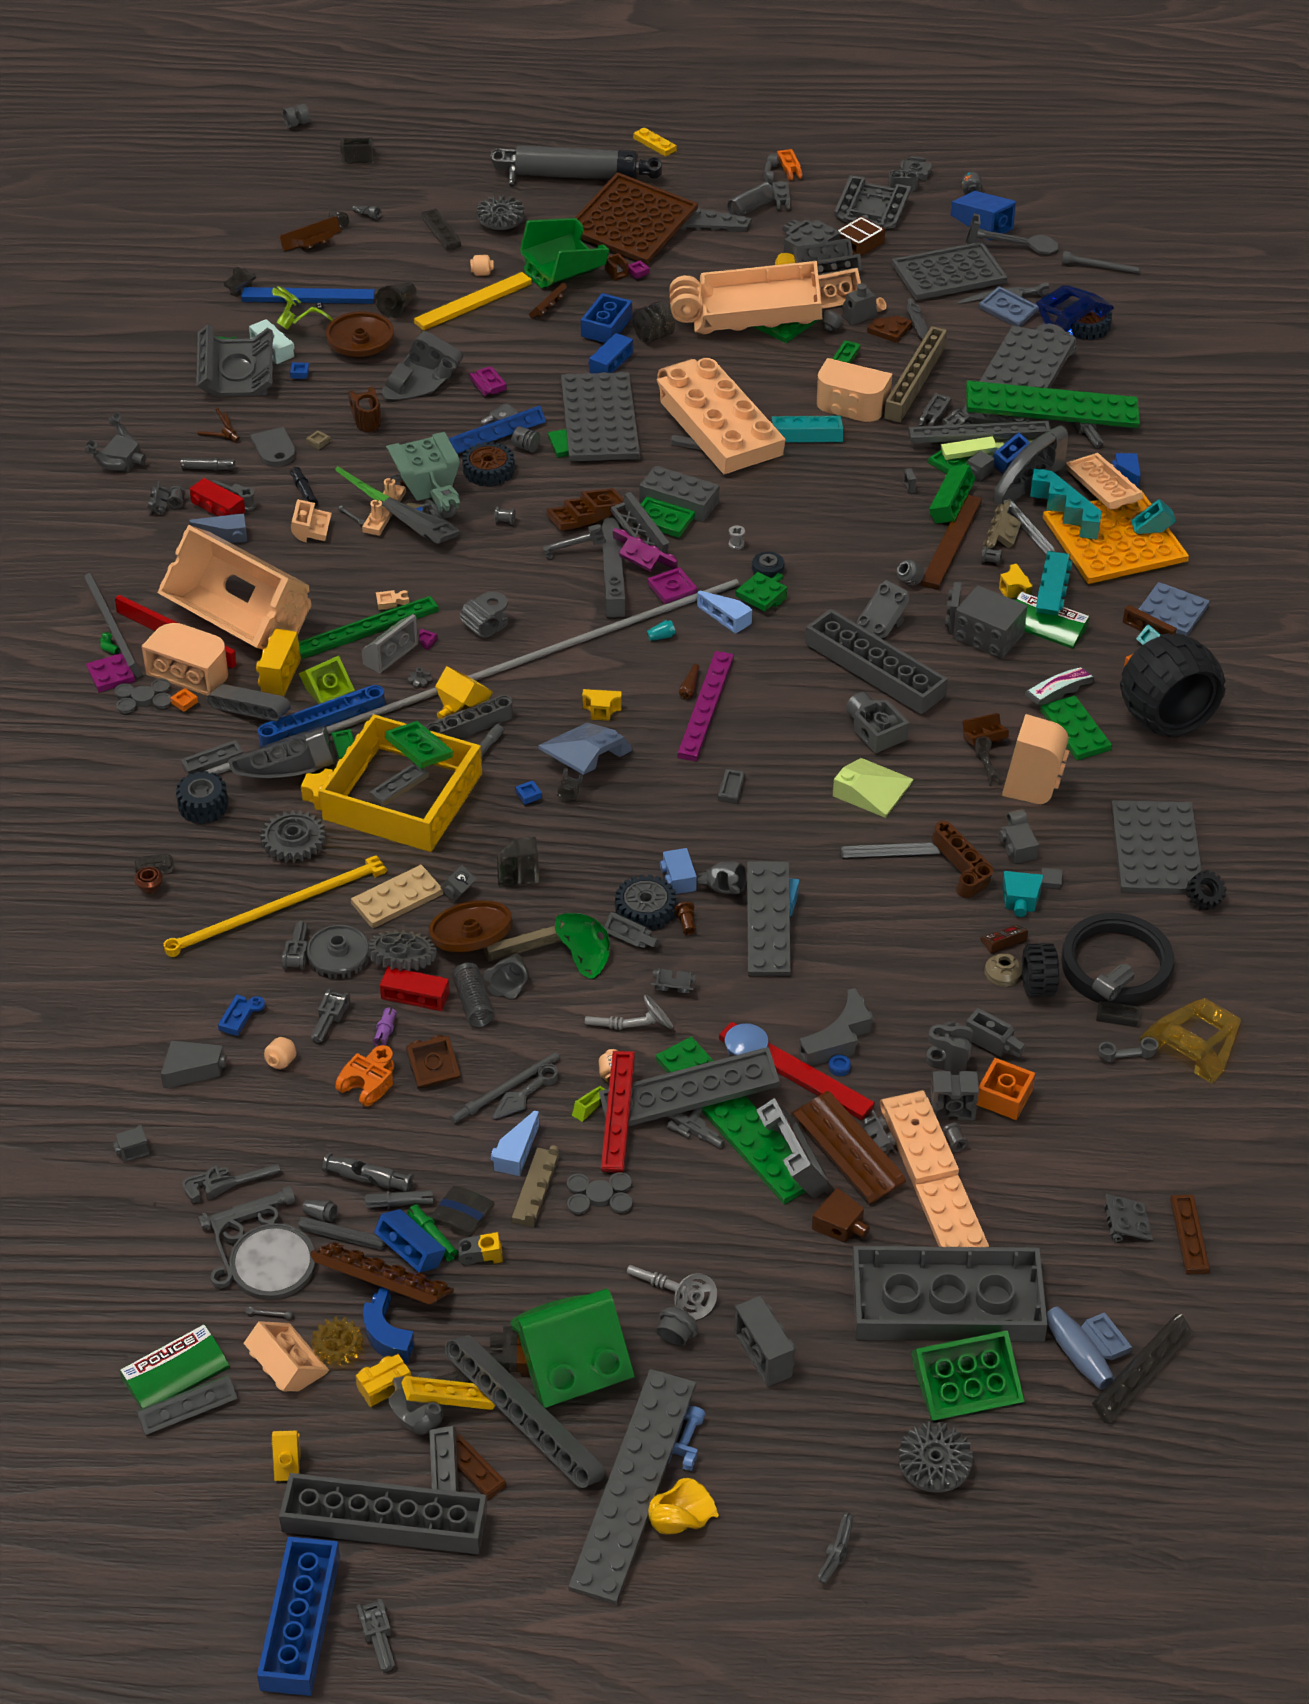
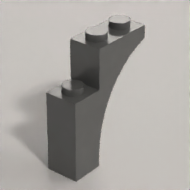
M856 988L847 990L846 1006L834 1023L820 1032L799 1038V1054L804 1063L816 1066L829 1062L830 1058L835 1055H844L846 1057L855 1055V1048L858 1045L857 1036L871 1033V1023L874 1022L873 1015L865 1007V1000L862 995L858 994Z

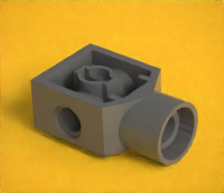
M859 692L850 698L846 705V711L854 719V731L875 754L908 740L909 722L888 700H873L866 692Z

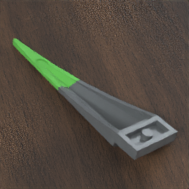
M336 467L335 470L371 498L377 500V502L380 500L383 507L426 539L439 544L458 537L460 530L447 520L401 503L372 488L342 468Z

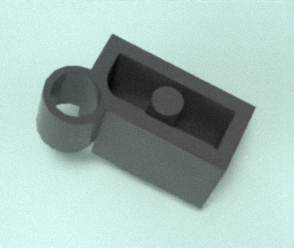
M1025 810L1007 812L1008 826L1001 827V830L998 832L999 840L1004 843L1007 855L1011 856L1014 864L1037 859L1039 844L1027 823Z

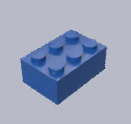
M601 293L581 319V336L606 343L615 333L620 334L632 319V301Z

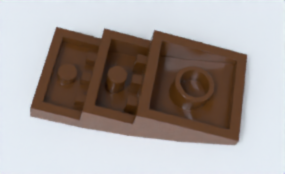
M614 488L583 491L578 499L564 500L563 507L547 508L546 515L560 531L579 528L612 516L611 507L623 503L624 499Z

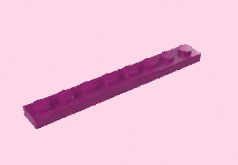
M715 651L678 750L679 759L697 762L733 663L734 654Z

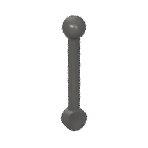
M344 505L338 507L340 512H344L356 520L360 527L364 525L365 520L357 518L346 510Z
M252 1306L245 1309L246 1315L249 1317L259 1314L280 1316L290 1320L294 1316L290 1310L286 1312L256 1310Z

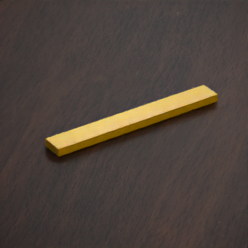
M520 272L414 318V323L425 331L532 284V279L523 272Z

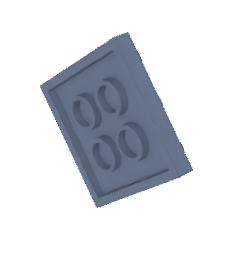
M1158 582L1139 610L1176 627V633L1188 636L1209 607L1210 601Z

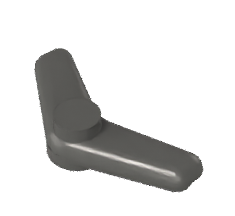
M849 1512L844 1513L842 1516L835 1544L830 1543L827 1548L826 1557L828 1558L817 1575V1579L821 1584L828 1582L837 1567L846 1558L847 1545L853 1524V1516Z

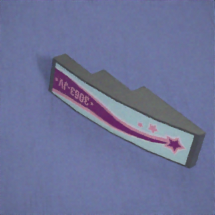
M1083 667L1070 669L1036 684L1028 689L1025 695L1037 705L1063 699L1067 693L1077 692L1080 685L1093 683L1095 676Z

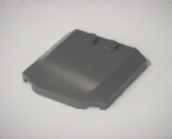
M850 175L835 209V216L847 224L863 216L885 229L896 228L911 193V186L896 184L895 188L865 183L864 177Z

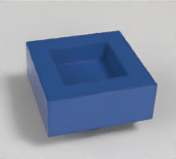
M292 362L290 377L297 379L308 378L309 363Z
M533 780L515 787V792L524 805L542 798V792Z

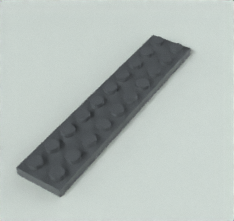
M653 1369L649 1370L568 1586L569 1591L614 1605L618 1604L649 1518L648 1508L650 1502L658 1493L696 1388L695 1381Z

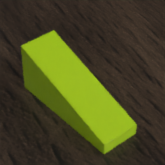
M599 1086L576 1100L572 1116L583 1122L602 1104L599 1091L606 1089Z

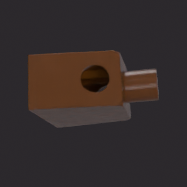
M839 1188L833 1191L812 1217V1230L841 1242H847L853 1233L864 1239L869 1233L870 1226L863 1223V1207Z

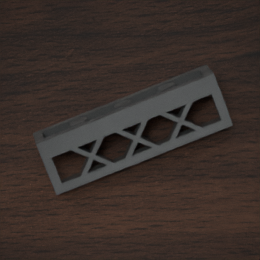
M631 492L626 493L623 503L611 507L610 511L630 536L636 538L638 534L647 537V541H644L646 544L656 546L661 552L667 554L669 541ZM625 508L628 515H622L618 511ZM628 521L636 523L638 527H630Z

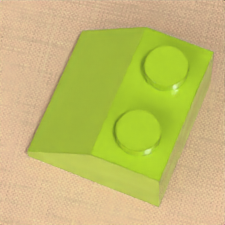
M339 655L299 673L307 692L318 704L355 691Z

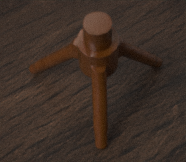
M218 407L215 410L224 424L221 433L197 432L198 435L227 437L234 442L240 439L232 428L227 413H224L223 416Z

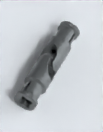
M330 1152L325 1155L322 1171L326 1173L331 1171L340 1174L344 1178L373 1183L378 1187L386 1189L395 1188L403 1192H410L413 1185V1174H400L394 1169L374 1166L373 1164L349 1157H336ZM358 1169L362 1171L361 1176L356 1174Z

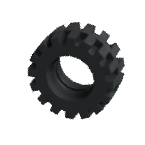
M1209 870L1199 872L1187 884L1186 891L1188 893L1186 896L1191 898L1189 902L1195 903L1194 907H1200V910L1215 908L1226 896L1225 891L1227 888L1223 886L1225 884L1224 880L1221 881V876H1215L1213 871L1209 873ZM1200 884H1204L1211 889L1212 897L1203 894Z

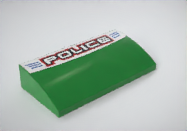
M1021 592L1015 601L1028 606L1024 632L1073 649L1087 630L1090 616L1063 607V611L1059 610L1058 616L1036 613L1038 597Z
M205 1324L120 1369L123 1383L142 1409L190 1390L228 1369L229 1364Z

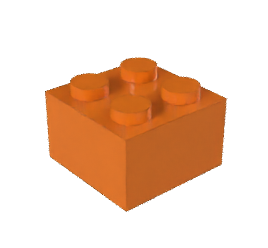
M994 1058L978 1087L979 1095L976 1105L1017 1120L1033 1091L1036 1073Z

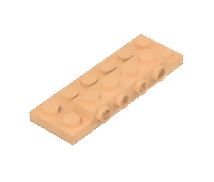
M1099 453L1065 463L1066 470L1109 509H1116L1121 505L1132 504L1137 500L1143 499L1142 491Z

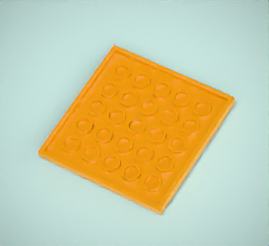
M1143 492V499L1137 500L1132 504L1121 505L1116 509H1109L1100 500L1090 501L1102 511L1098 539L1079 537L1081 526L1063 524L1064 512H1043V519L1066 553L1069 554L1070 559L1087 584L1188 562L1189 555L1169 527L1163 532L1135 533L1131 520L1152 505Z

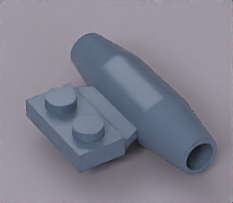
M1057 1306L1050 1309L1046 1313L1047 1324L1057 1343L1077 1369L1100 1390L1108 1388L1114 1382L1115 1377L1105 1359L1114 1360L1129 1354L1132 1346L1105 1312L1087 1319L1080 1326L1060 1307Z

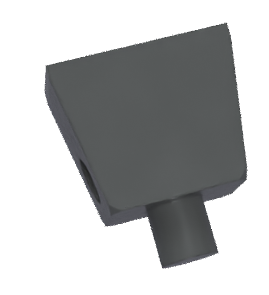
M858 284L857 291L850 292L846 296L842 317L850 325L878 317L876 296L867 288L866 284Z

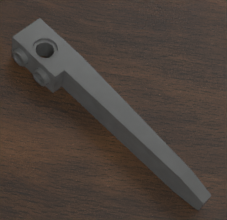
M605 518L602 531L606 541L602 543L606 617H625L622 557L619 556L621 542L613 538L612 532L614 528L618 530L620 528L616 518Z

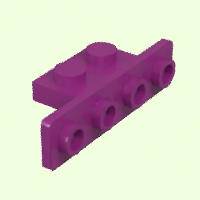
M613 529V538L624 544L619 552L620 557L649 572L653 570L657 562L672 569L678 568V560L673 555L661 552L656 546H649L642 539L630 536L623 529Z

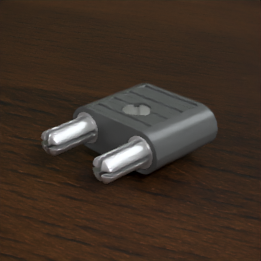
M504 403L491 411L489 416L481 420V423L486 425L491 421L495 422L515 415L518 412L508 403Z

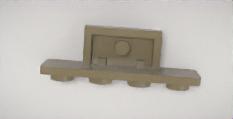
M1009 500L1004 504H999L995 510L996 515L991 521L992 526L987 531L988 537L983 542V546H986L987 549H992L997 540L1007 548H1010L1015 542L1021 522L1007 513L1011 503Z

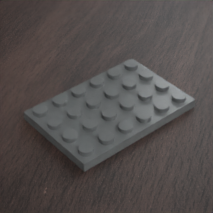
M983 242L894 258L891 263L915 300L1007 283L1008 278Z
M1112 800L1111 811L1121 893L1187 894L1186 887L1188 882L1202 871L1192 802ZM1200 884V889L1203 893L1204 884Z

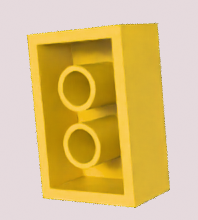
M275 628L273 635L269 636L268 645L263 649L262 658L256 665V671L259 672L258 686L261 687V692L285 696L301 661L298 633L296 631Z

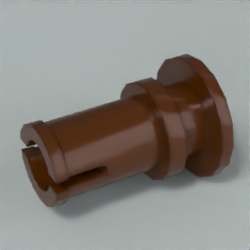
M681 902L674 909L678 919L681 920L683 933L686 935L696 932L693 920L695 906L691 902Z

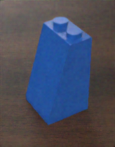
M973 191L952 201L951 216L970 227L973 214H979V228L985 229V231L1005 234L1013 230L1016 201Z

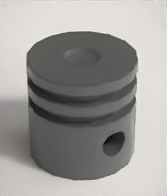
M521 426L515 429L512 435L513 446L532 453L539 446L540 434L538 432Z

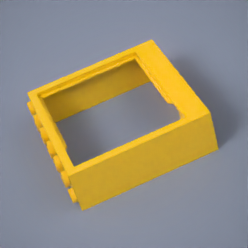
M373 714L370 720L364 724L360 734L356 735L353 744L347 748L344 757L338 761L337 767L333 772H330L325 784L319 788L318 795L321 801L320 810L322 811V818L329 822L432 852L482 775L481 745L430 731L453 750V758L433 765L455 772L425 818L421 819L348 797V794L379 749L405 756L385 739V731L406 724Z

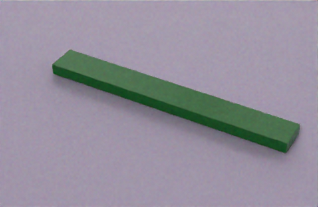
M431 596L299 641L300 657L305 659L382 632L412 614L416 615V619L436 613L439 611V606Z

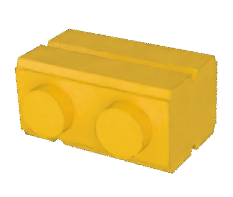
M396 1354L392 1357H384L379 1364L371 1368L365 1367L361 1369L355 1376L358 1390L364 1396L369 1407L389 1398L395 1392V1386L392 1382L394 1378L412 1376L400 1355Z

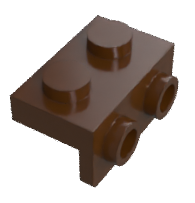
M998 713L967 719L962 722L964 739L973 746H983L984 743L990 741L1000 742L1003 738L1009 737V730L1001 725L1000 714Z

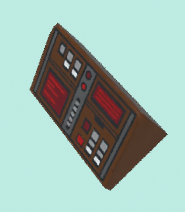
M1016 924L983 936L980 940L990 953H994L1026 941L1028 930Z

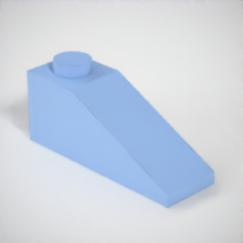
M704 591L697 593V607L735 634L752 624V609L741 601Z
M534 1110L500 1139L497 1148H493L491 1161L494 1162V1171L516 1176L521 1175L539 1128V1111Z

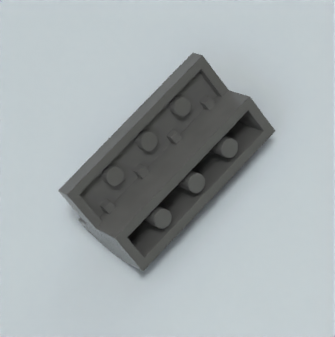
M851 238L793 247L795 263L817 261L818 276L858 268V271L862 270L860 254L852 253ZM837 261V262H835V263H830V264H821V263H827V262Z

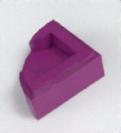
M421 629L419 631L420 645L429 650L438 640V634Z

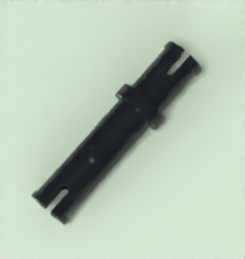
M293 467L295 473L291 469L290 474L294 479V485L300 490L305 501L314 502L317 506L318 500L308 484L307 477L303 475L299 467Z

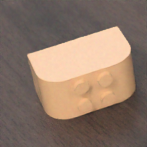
M827 358L818 372L817 406L826 413L858 421L871 422L878 420L885 412V403L891 393L892 374Z
M169 623L159 627L142 645L146 675L167 679L174 685L206 696L228 678L225 645L223 640L216 635L180 623Z
M1028 714L1025 715L1002 796L1040 805L1050 800L1054 788L1058 789L1061 781L1058 775H1063L1066 764L1062 763V761L1066 762L1069 755V750H1066L1069 737L1062 726L1052 721Z

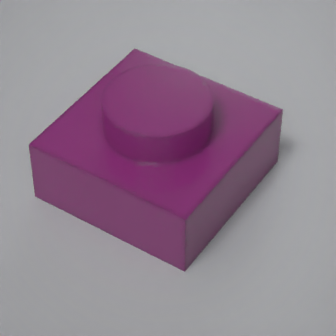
M640 260L628 265V272L637 279L650 274V268Z

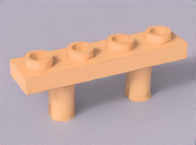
M391 478L384 480L385 490L383 493L400 502L406 493V487L395 485V480H391ZM373 500L370 503L371 513L362 529L364 533L380 536L393 514L382 506L380 500L378 502Z

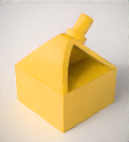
M446 666L435 686L444 706L437 713V717L442 719L490 699L493 691L469 676Z

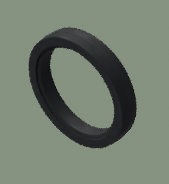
M1103 913L1083 919L1069 931L1063 944L1061 962L1066 979L1084 997L1103 1005L1132 1007L1152 1001L1166 989L1174 969V953L1167 937L1146 920L1122 913ZM1104 932H1121L1146 942L1157 954L1160 969L1151 980L1142 985L1121 988L1118 996L1109 1002L1092 989L1095 980L1086 975L1079 967L1075 951L1081 942L1090 936Z

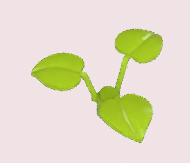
M280 286L272 289L273 296L282 297L287 302L284 312L277 320V323L286 330H288L292 323L296 324L298 320L311 311L322 314L331 322L333 321L330 315L316 307H311L294 319L295 315L289 310L292 304L296 306L294 300L301 304V301Z

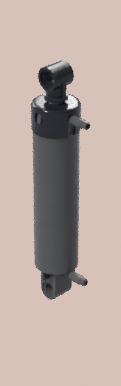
M517 145L516 150L495 149L491 152L493 167L509 170L510 186L514 185L515 175L610 180L617 172L636 180L638 172L639 175H648L653 179L662 175V162L658 157H650L648 160L639 159L638 162V151Z

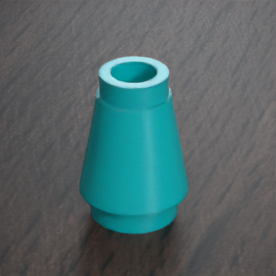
M664 620L650 630H647L650 641L672 638V635L676 634L671 620Z

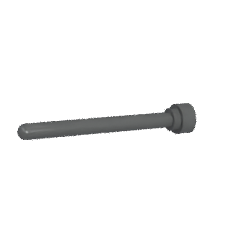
M1064 251L1062 264L1066 265L1074 262L1135 274L1141 271L1139 267L1074 256L1069 251Z

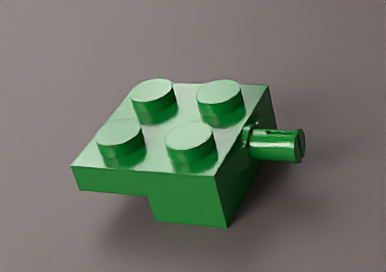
M757 572L735 591V596L766 611L771 606L777 607L787 599V586L779 583L783 580V575L777 573L773 578H769Z

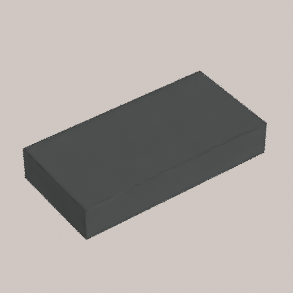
M731 769L725 770L718 794V801L738 803L745 779V772Z

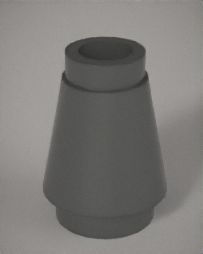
M305 1200L302 1207L304 1213L327 1223L333 1222L338 1214V1206L333 1201Z

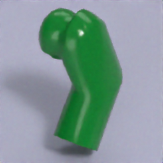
M108 632L102 633L100 638L101 649L113 655L119 654V646L112 644V634Z

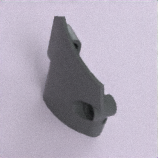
M427 331L421 332L413 342L408 356L396 366L381 390L384 399L405 400L434 392L444 381L450 379L453 371L463 359V354L460 350Z

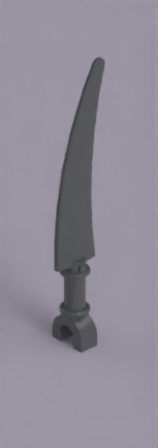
M1048 282L1041 283L1039 286L1032 288H1004L1020 297L1028 294H1040L1042 297H1049L1048 290L1044 291V289H1049ZM994 290L958 301V304L984 300Z

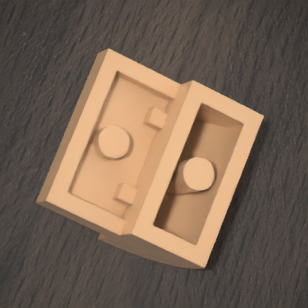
M297 499L291 523L293 535L303 542L307 541V537L325 541L332 513L314 509L315 503Z

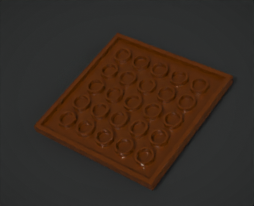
M617 172L575 218L584 227L581 239L598 246L605 245L613 252L636 261L641 260L647 265L698 209V203Z

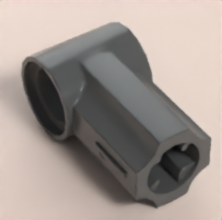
M1120 964L1109 974L1099 975L1094 981L1092 989L1109 1002L1113 1001L1118 996L1121 988L1134 979L1135 973L1128 964Z

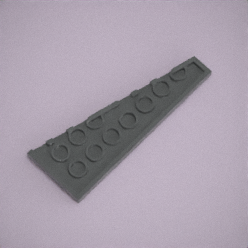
M698 208L679 230H686V227H695L696 230L711 228V231L725 229L728 232H747L751 225V218Z

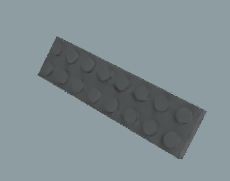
M769 1047L633 1082L629 1126L781 1087ZM609 1089L599 1091L605 1118Z

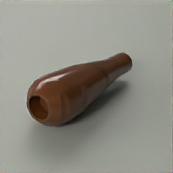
M698 664L692 666L691 671L680 686L679 695L683 699H690L694 694L700 669Z

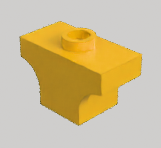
M1017 564L1010 565L1009 572L1000 574L999 589L1005 597L1010 599L1017 598L1021 592L1032 595L1033 586Z
M583 689V709L591 712V720L610 721L612 713L621 711L622 691Z
M325 768L324 771L317 774L306 773L301 785L302 800L312 802L315 810L321 811V801L318 795L319 788L325 784L330 772H333L332 769Z
M297 1430L273 1431L274 1481H288L290 1473L300 1474V1433Z

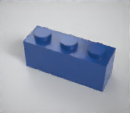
M615 333L589 358L590 373H613L633 354V339Z
M401 1209L382 1213L374 1231L378 1237L419 1273L438 1268L446 1250Z

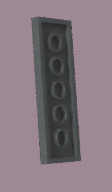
M747 862L748 976H790L789 862Z

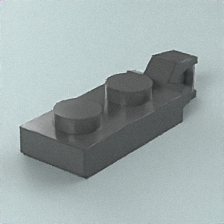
M610 912L604 926L609 934L637 947L646 948V945L658 948L661 941L651 936L652 930L615 912Z

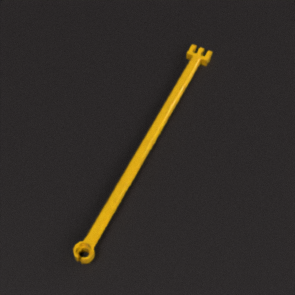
M372 856L365 859L364 866L182 938H169L164 942V952L169 957H176L181 949L371 873L376 878L385 874L387 868L383 866L378 856Z

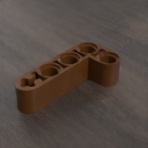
M948 821L937 822L932 835V842L961 872L956 892L961 897L969 898L989 885L993 874V867Z

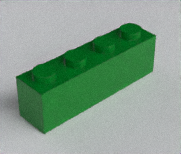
M970 465L950 467L929 508V514L935 524L955 521L975 481Z

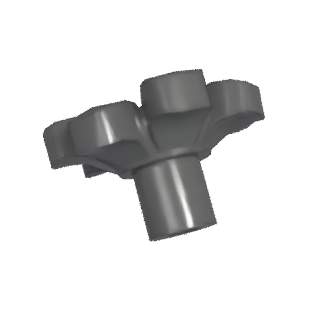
M421 667L416 668V672H411L409 674L410 677H408V682L413 684V688H419L420 685L421 687H426L427 684L432 683L431 673L429 671L423 672Z

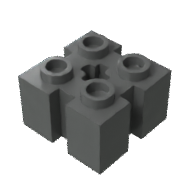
M933 1071L930 1104L937 1120H949V1117H957V1120H975L976 1104L978 1103L979 1095L977 1072L959 1071L958 1075H951L950 1071Z

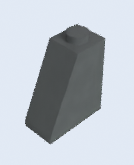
M171 1041L161 1071L163 1088H171L219 1077L222 1068H225L227 1064V1055H224L223 1046Z

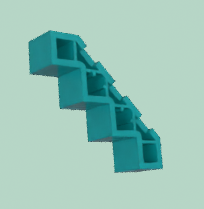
M1034 469L1030 497L1048 499L1046 510L1064 512L1063 524L1081 526L1079 537L1098 539L1102 511L1053 471Z
M1047 551L1038 592L1036 613L1058 616L1059 610L1063 611L1065 599H1062V597H1066L1067 586H1064V584L1069 582L1070 573H1067V571H1071L1072 560H1069V554Z

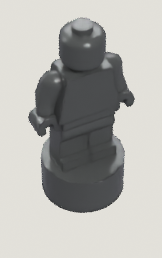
M354 205L352 207L354 212L368 214L371 219L377 220L381 216V208L377 206Z

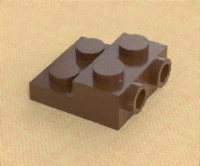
M436 1035L424 1042L416 1040L406 1046V1054L417 1088L460 1078L449 1035L444 1037L443 1035Z

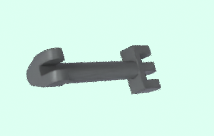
M601 525L588 527L590 532L588 534L543 546L546 559L553 557L552 551L586 541L592 540L594 545L604 543L606 539Z

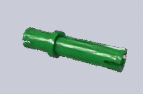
M419 1205L411 1206L410 1208L413 1210V1213L408 1209L407 1215L446 1249L443 1256L447 1261H452L455 1258L452 1253L457 1256L458 1250L453 1247L434 1225V1220L431 1217H427L420 1209Z

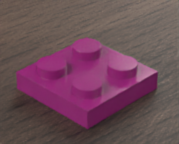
M680 567L647 578V584L664 604L698 593L696 585Z
M122 653L86 663L87 670L98 693L116 688L120 684L135 682V677Z

